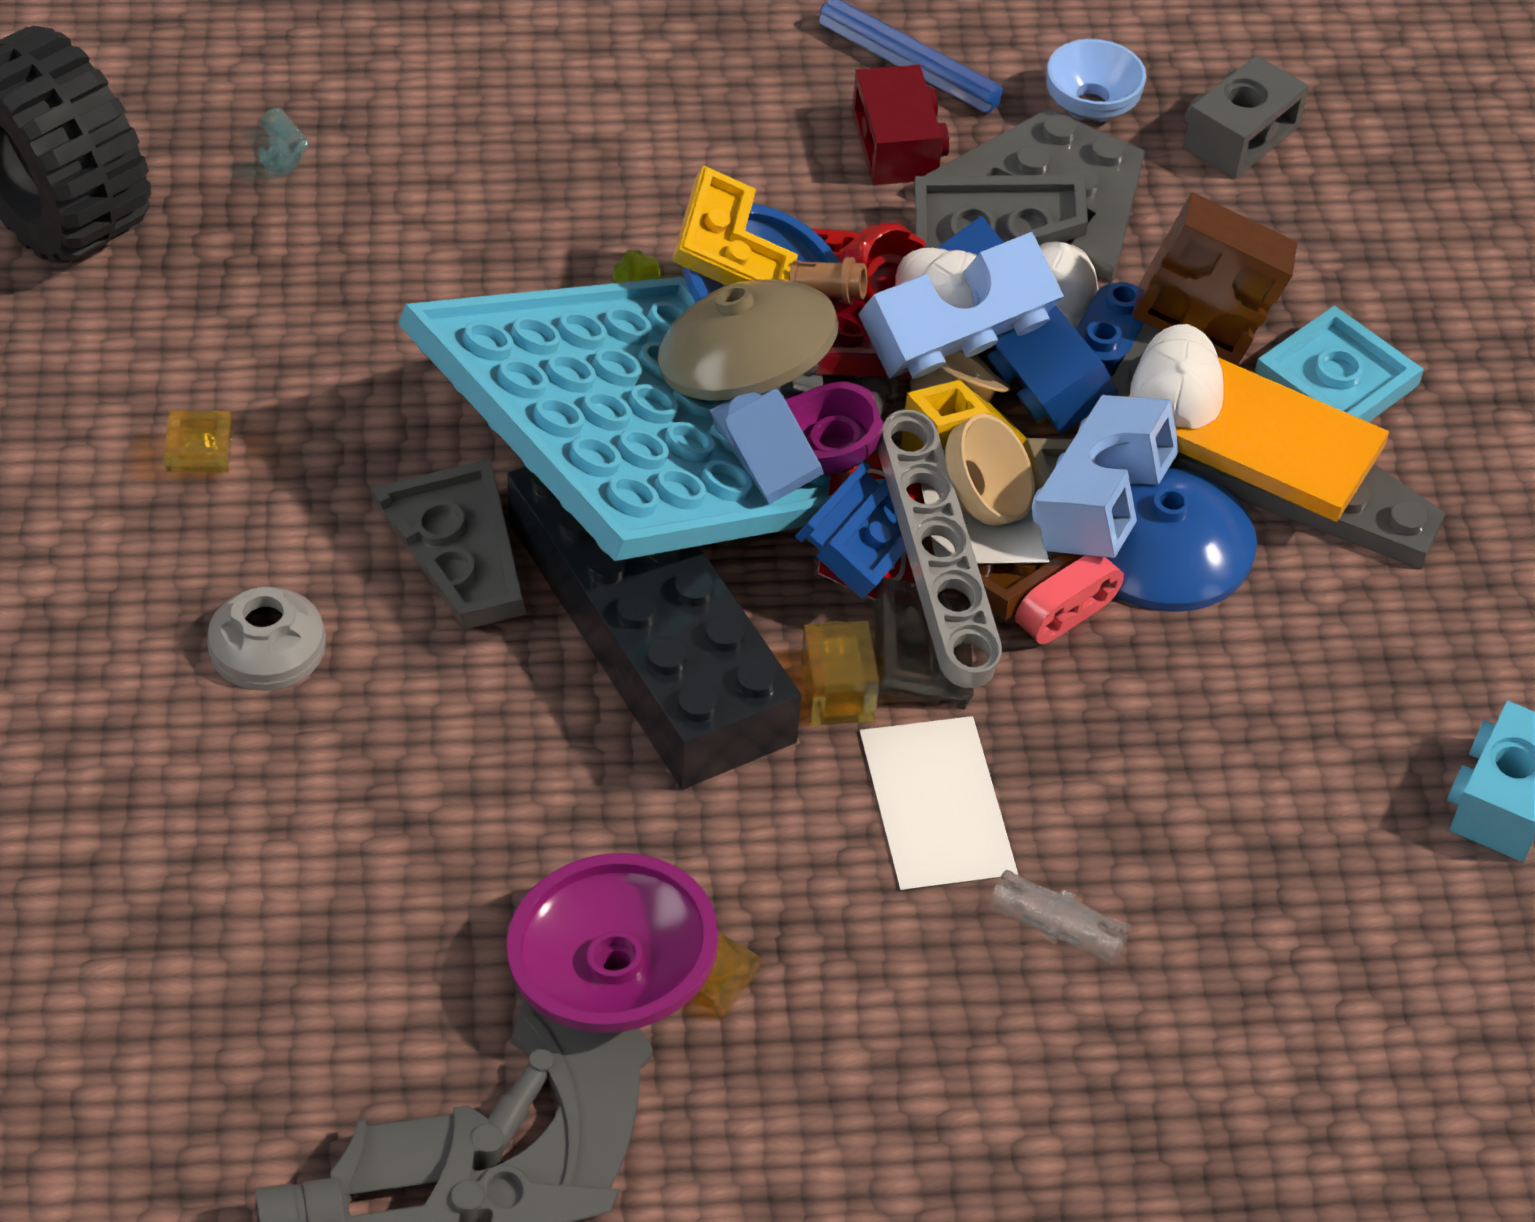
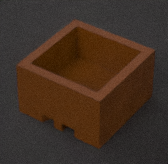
M1191 192L1139 283L1132 317L1160 331L1174 325L1188 324L1193 326L1209 338L1218 358L1238 366L1253 342L1255 332L1267 319L1269 309L1273 303L1276 304L1293 276L1297 242Z

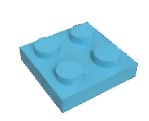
M1334 305L1258 358L1255 374L1366 422H1370L1419 386L1424 369Z

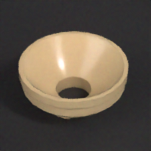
M977 414L955 426L949 435L944 455L946 469L954 484L961 511L991 526L1010 524L1025 517L1032 508L1035 496V482L1029 457L1017 435L1006 423L990 414Z

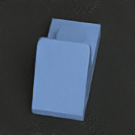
M772 389L761 394L752 392L738 395L734 399L727 400L709 410L716 427L768 504L775 502L824 474L820 462L778 389Z

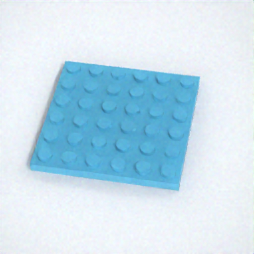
M683 277L405 304L398 325L418 345L420 351L429 357L450 380L453 387L488 422L490 428L498 433L523 460L525 466L554 494L562 507L575 517L596 540L598 546L614 561L800 528L812 518L831 496H828L830 475H821L775 502L768 504L716 427L709 411L727 400L715 401L691 398L676 392L666 383L658 364L657 356L660 343L673 322L686 309L695 304ZM877 479L876 481L880 484L884 479Z

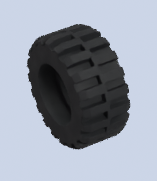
M31 26L0 39V220L8 230H12L17 235V240L26 249H33L37 257L49 260L50 262L70 263L138 227L150 206L148 199L151 196V183L146 179L148 167L145 157L140 153L138 147L140 141L135 129L130 127L124 115L126 111L118 97H114L107 86L109 82L100 69H95L89 62V56L80 47H74L71 44L70 38L63 33L54 32L52 28Z

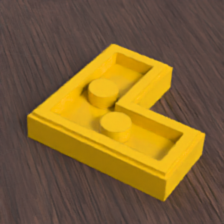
M702 166L694 181L672 262L727 286L747 280H789L791 265H793L794 260H797L798 254L745 231L756 192L755 188L707 166Z

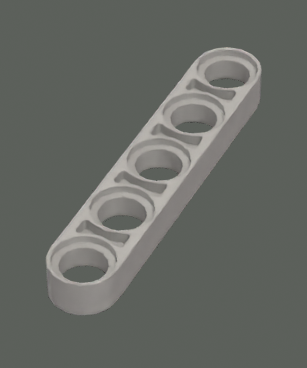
M900 410L892 413L885 420L881 441L878 444L879 458L940 669L944 676L953 684L962 688H977L985 685L992 679L1002 655L1001 641L954 484L946 469L945 455L938 431L933 421L925 414L915 410ZM900 431L911 432L922 440L924 447L914 452L904 451L893 443L891 436ZM914 483H925L937 491L939 499L931 504H921L914 501L908 495L906 488ZM931 535L942 536L952 543L955 552L947 557H936L924 549L922 540ZM946 589H956L968 597L971 607L962 612L951 611L940 603L937 594ZM961 644L978 646L984 651L987 663L979 667L963 665L955 657L953 649Z

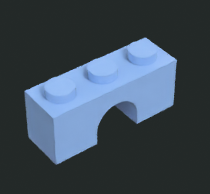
M1033 232L980 252L963 271V275L973 295L972 308H957L943 301L934 289L928 274L874 294L858 315L889 379L906 372H910L913 379L920 378L942 367L946 363L945 356L962 350L965 357H971L995 345L998 342L996 336L1001 333L1015 329L1017 336H1021L1042 327L1050 321L1048 312L1064 295Z
M1102 395L1088 418L1082 420L1078 433L1066 452L1060 454L1056 467L1044 486L1035 493L1032 504V516L1035 524L1040 525L1046 551L1116 557L1137 522L1130 484L1159 485L1179 452L1171 400Z

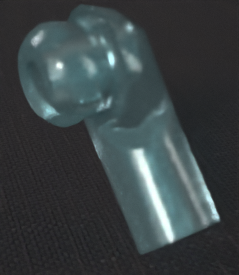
M280 108L271 109L265 113L261 120L262 128L270 137L267 141L271 144V147L266 151L260 146L258 157L267 172L281 176L295 170L308 147V141L284 110Z

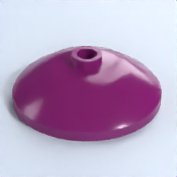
M609 853L571 862L538 882L517 907L510 922L506 946L509 967L515 985L533 1008L548 1019L561 1025L587 1032L608 1033L629 1031L656 1023L688 1003L702 988L713 969L718 952L719 936L715 912L708 896L702 887L687 873L668 862L654 857L631 853ZM615 967H625L621 970L611 971Z

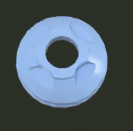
M1101 39L1075 40L1062 45L1050 56L1046 70L1047 89L1051 97L1074 118L1078 120L1089 119L1099 123L1122 115L1135 107L1141 98L1146 82L1145 67L1132 51L1114 42ZM1094 94L1102 97L1106 102L1085 100L1079 98V96Z

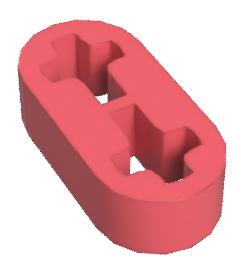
M1085 555L1032 589L1019 605L1015 614V622L1039 644H1047L1105 607L1121 588L1124 573L1106 557Z

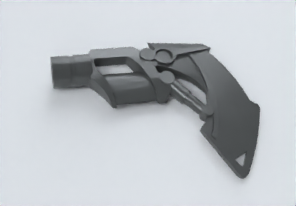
M524 998L511 1037V1044L530 1055L529 1063L509 1093L502 1095L487 1118L467 1105L453 1107V1114L372 1125H367L366 1119L358 1120L352 1140L339 1162L330 1171V1178L302 1181L301 1184L294 1185L293 1183L254 1188L256 1221L574 1222L610 1213L618 1200L620 1190L611 1188L626 1156L635 1124L640 1091V1069L650 1062L653 1047L640 1028L608 1033L573 1029L548 1019L533 1008ZM549 1083L560 1106L553 1121L532 1145L515 1157L501 1163L504 1150L529 1114V1106L543 1085ZM438 1182L424 1206L360 1215H351L349 1213V1204L356 1193Z

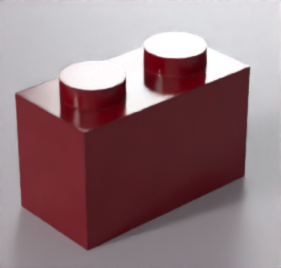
M921 65L857 69L855 71L852 114L873 185L915 182V176H925L939 168L941 157L948 156L949 132L946 123H938L936 90L934 86L927 87Z

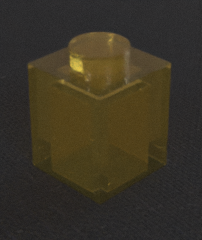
M830 621L823 624L804 625L800 666L810 726L874 722L879 677L868 621Z

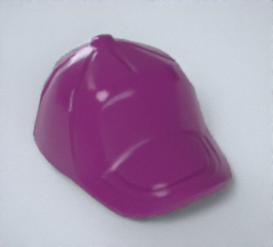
M850 382L830 383L785 399L824 471L823 475H838L852 470L867 459L881 441L883 421L875 403L874 394L860 385Z

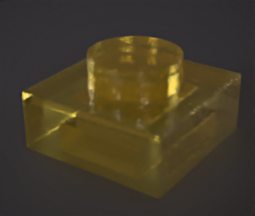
M169 410L164 449L166 472L228 473L233 434L231 411Z
M718 932V952L713 969L702 988L689 1002L723 1020L760 971L761 956Z

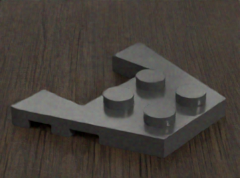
M1048 108L925 176L1085 175L1086 235L1075 238L1070 245L1082 249L1087 254L1098 278L1112 283L1116 276L1145 151Z

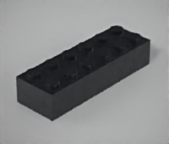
M526 466L507 473L508 518L510 526L681 790L797 743L801 693L699 546L614 561L598 546L596 540L575 517L562 507L560 501L544 483Z

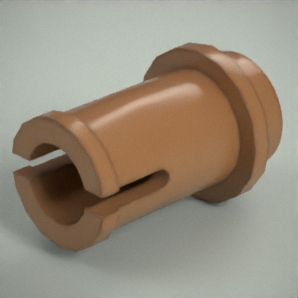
M845 257L843 263L802 262L794 260L790 268L789 280L815 288L828 298H842L844 304H853L855 299L865 298L867 291V268L865 263H856L853 257Z

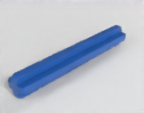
M829 0L826 4L822 5L819 22L830 31L895 66L921 65L927 83L982 113H991L1000 104L1003 89L995 81L843 0Z

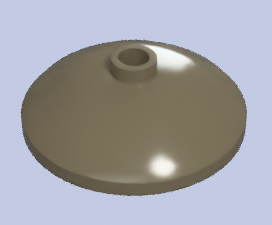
M758 279L733 283L706 295L686 309L673 322L660 343L657 356L658 364L666 383L676 392L691 398L718 401L732 400L738 395L752 392L761 394L798 378L814 367L828 353L838 333L837 315L832 302L826 295L815 288L796 281Z

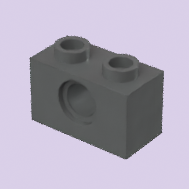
M1256 55L1238 70H1230L1224 76L1221 83L1206 95L1200 94L1191 102L1184 118L1185 123H1187L1183 148L1236 179L1299 128L1309 85Z

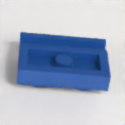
M865 460L848 476L795 535L801 543L807 538L820 550L816 557L861 599L865 598L877 586L906 551L887 482L884 479L879 484L866 472L871 466Z

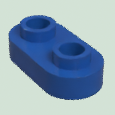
M1127 282L1110 283L1101 287L1096 292L1076 328L1077 332L1101 359L1110 376L1114 375L1144 324L1132 317L1138 287Z

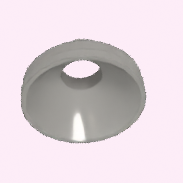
M258 587L236 594L216 610L209 623L207 645L210 661L224 679L239 687L270 691L298 683L315 670L325 653L326 633L321 615L315 605L306 597L279 587ZM260 607L275 608L283 615L278 622L267 627H256L245 620L251 611Z

